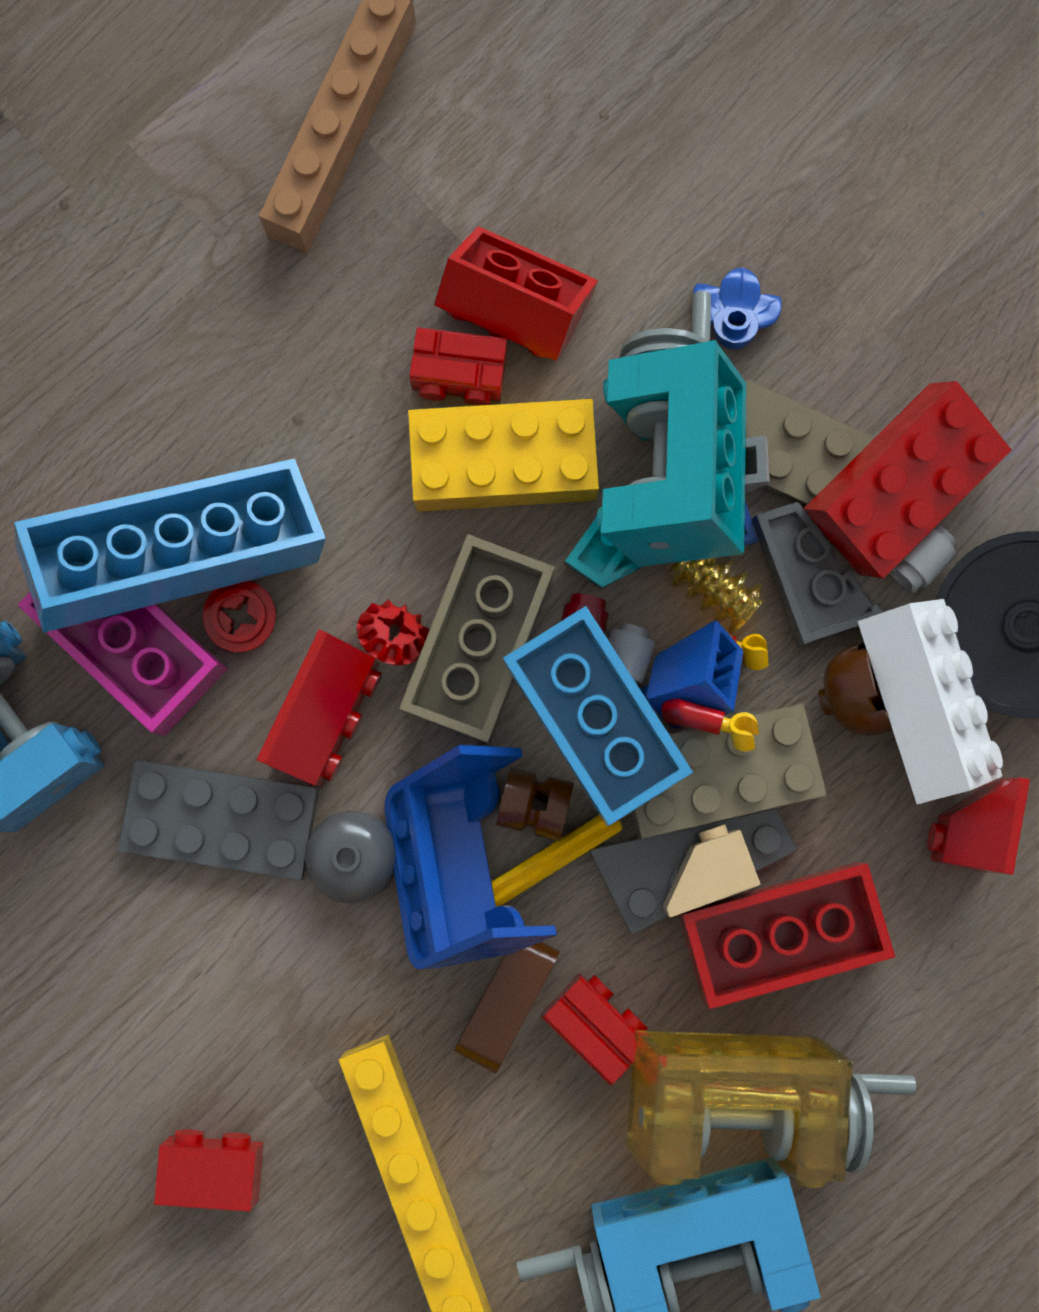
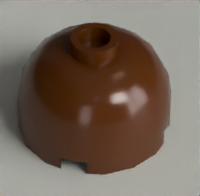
M864 641L841 650L828 663L823 678L824 688L819 689L818 692L819 701L824 713L827 716L833 714L836 721L842 727L856 734L869 736L893 731Z

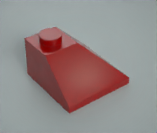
M1016 777L993 780L940 814L938 822L932 823L928 833L927 849L932 851L930 861L985 873L1013 875L1030 779Z

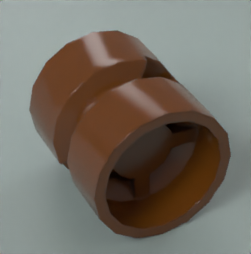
M510 767L496 825L517 831H522L527 826H530L535 835L560 841L574 783L553 777H548L544 782H540L537 779L536 773ZM534 798L547 803L545 811L532 809Z

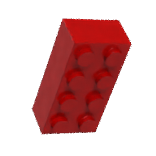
M957 381L929 383L803 510L859 575L884 579L1012 449Z
M854 862L717 900L678 915L701 998L709 1009L895 958L868 863Z

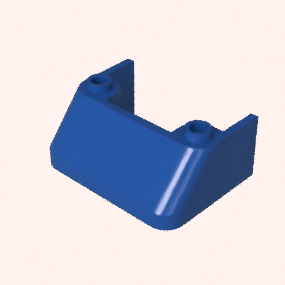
M458 745L395 783L388 790L385 799V817L387 828L393 838L396 854L394 874L406 950L411 964L417 969L441 968L509 955L557 935L555 925L525 926L519 912L514 907L495 906L480 820L490 815L499 801L500 789L496 781L495 772L523 757L521 748Z

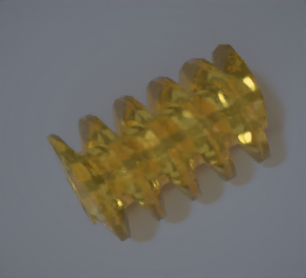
M717 558L675 562L667 572L675 571L671 586L677 588L688 582L689 586L685 595L688 600L703 594L699 609L704 612L716 605L718 609L714 621L717 620L720 623L730 617L732 619L728 630L730 635L737 633L767 598L758 599L762 589L760 582L748 588L744 587L748 572L745 570L734 576L729 575L734 562L731 558L719 565L715 563Z

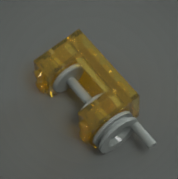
M635 1030L626 1145L648 1176L655 1182L665 1185H678L683 1182V1179H699L701 1157L706 1153L711 1129L761 1130L764 1149L771 1159L776 1160L798 1184L820 1188L826 1185V1181L844 1182L845 1171L859 1173L866 1167L873 1143V1112L869 1094L914 1095L916 1081L913 1075L852 1073L853 1062L819 1037Z

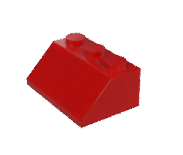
M478 226L448 257L434 306L445 310L454 319L469 321L487 329L488 333L494 337L506 338L518 343L538 357L551 358L557 361L569 344L598 280Z
M319 629L256 760L314 786L322 787L325 780L331 782L337 774L343 759L337 753L344 738L346 737L351 740L361 723L363 715L357 712L364 696L370 698L373 696L381 680L382 672L377 671L380 664L379 661L373 656Z

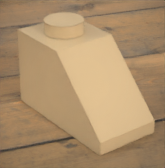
M722 824L698 833L701 842L690 845L663 903L665 915L673 917L761 885L741 830L728 832L726 825Z

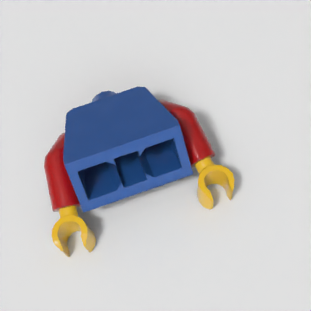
M715 620L659 653L654 659L649 685L640 688L654 712L656 711L671 727L677 729L689 727L719 735L720 731L730 733L732 744L737 750L751 751L755 748L753 735H759L756 718L748 712L738 713L731 719L726 718L725 715L734 712L742 656L744 665L748 669H765L769 665L767 641L760 634L748 635L742 642L736 641V636H730Z

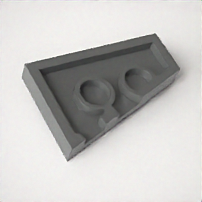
M798 502L757 514L751 519L798 647L859 627L857 621L883 613L877 603L873 605L858 585L861 583L851 570L847 572L830 550L832 545Z

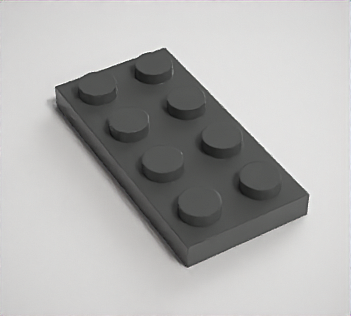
M134 760L118 852L304 880L307 842L312 834L319 788Z

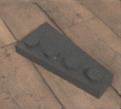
M777 809L765 810L648 838L591 849L589 852L630 933L634 934L667 917L663 909V903L690 845L701 842L698 833L722 824L726 825L728 832L741 830L756 871L797 851Z

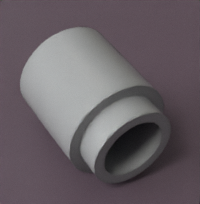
M937 525L889 574L901 587L911 593H915L920 587L926 588L957 556V552L953 547L956 544L954 537L946 529Z
M623 623L621 630L611 629L608 641L636 684L642 685L655 642L647 638L648 630L636 625Z

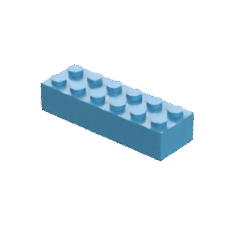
M295 458L14 522L16 551L43 633L316 564L319 561L326 540Z

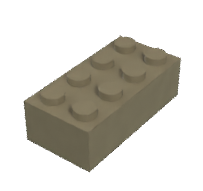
M467 534L399 709L404 714L489 746L514 682L513 677L504 664L503 657L529 642L552 583L555 567Z
M804 703L753 715L758 722L759 735H753L755 748L751 751L737 750L732 744L731 734L720 731L719 735L698 729L669 734L693 773L632 811L638 839L827 796Z

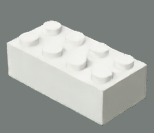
M944 599L909 603L857 621L916 803L921 804L970 791L1002 777L1000 770L1003 766L1002 754L998 745L990 740L985 725L988 720L987 709L981 697L975 694L970 679L973 675L972 664L966 652L960 649L955 634L958 631V622L953 610L946 606Z

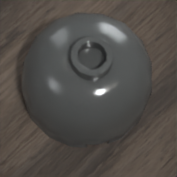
M348 810L333 814L317 825L307 842L305 862L309 878L319 892L336 902L355 904L373 899L389 886L395 876L394 864L396 854L392 835L385 822L370 813Z

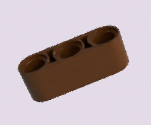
M539 942L513 954L504 955L454 1051L496 1074L552 970L560 951L544 942Z

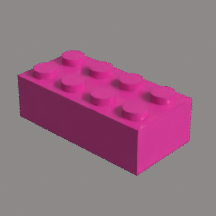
M29 592L17 605L41 627L31 593ZM159 604L46 632L151 733L165 736L228 670Z

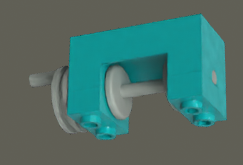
M697 291L693 294L692 332L681 329L659 328L633 334L623 342L620 349V358L609 360L608 379H605L603 382V394L607 405L616 411L629 429L638 435L642 441L654 440L653 476L636 480L627 486L603 489L602 507L597 512V523L601 534L638 567L744 554L747 383L716 340L710 341L711 294L707 291Z

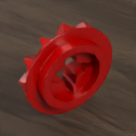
M245 581L215 589L209 595L203 609V625L209 638L222 649L246 653L263 646L266 639L274 632L277 611L271 596L264 588L254 582ZM246 604L248 605L247 613L257 623L256 625L242 623L235 630L233 628L235 621L223 610L225 608L230 611L232 609L239 611Z
M389 599L382 605L371 603L367 610L361 613L356 627L358 640L368 654L383 663L396 666L412 664L419 659L430 629L422 626V614L412 615L408 612L407 603L401 607H396ZM391 625H398L400 628L399 634L392 641L388 640Z

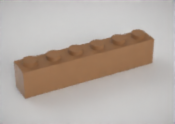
M413 0L361 1L259 214L267 237L308 254L416 26Z

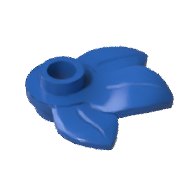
M743 267L730 271L723 278L720 287L696 284L693 290V294L697 291H707L711 294V325H713V332L719 343L729 349H741L754 340L758 330L772 326L778 320L781 313V297L771 294L761 295L757 276ZM730 323H737L742 326H733Z

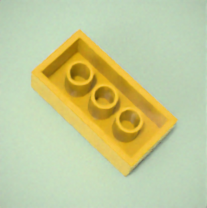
M593 399L408 410L413 501L417 512L597 500L599 485Z

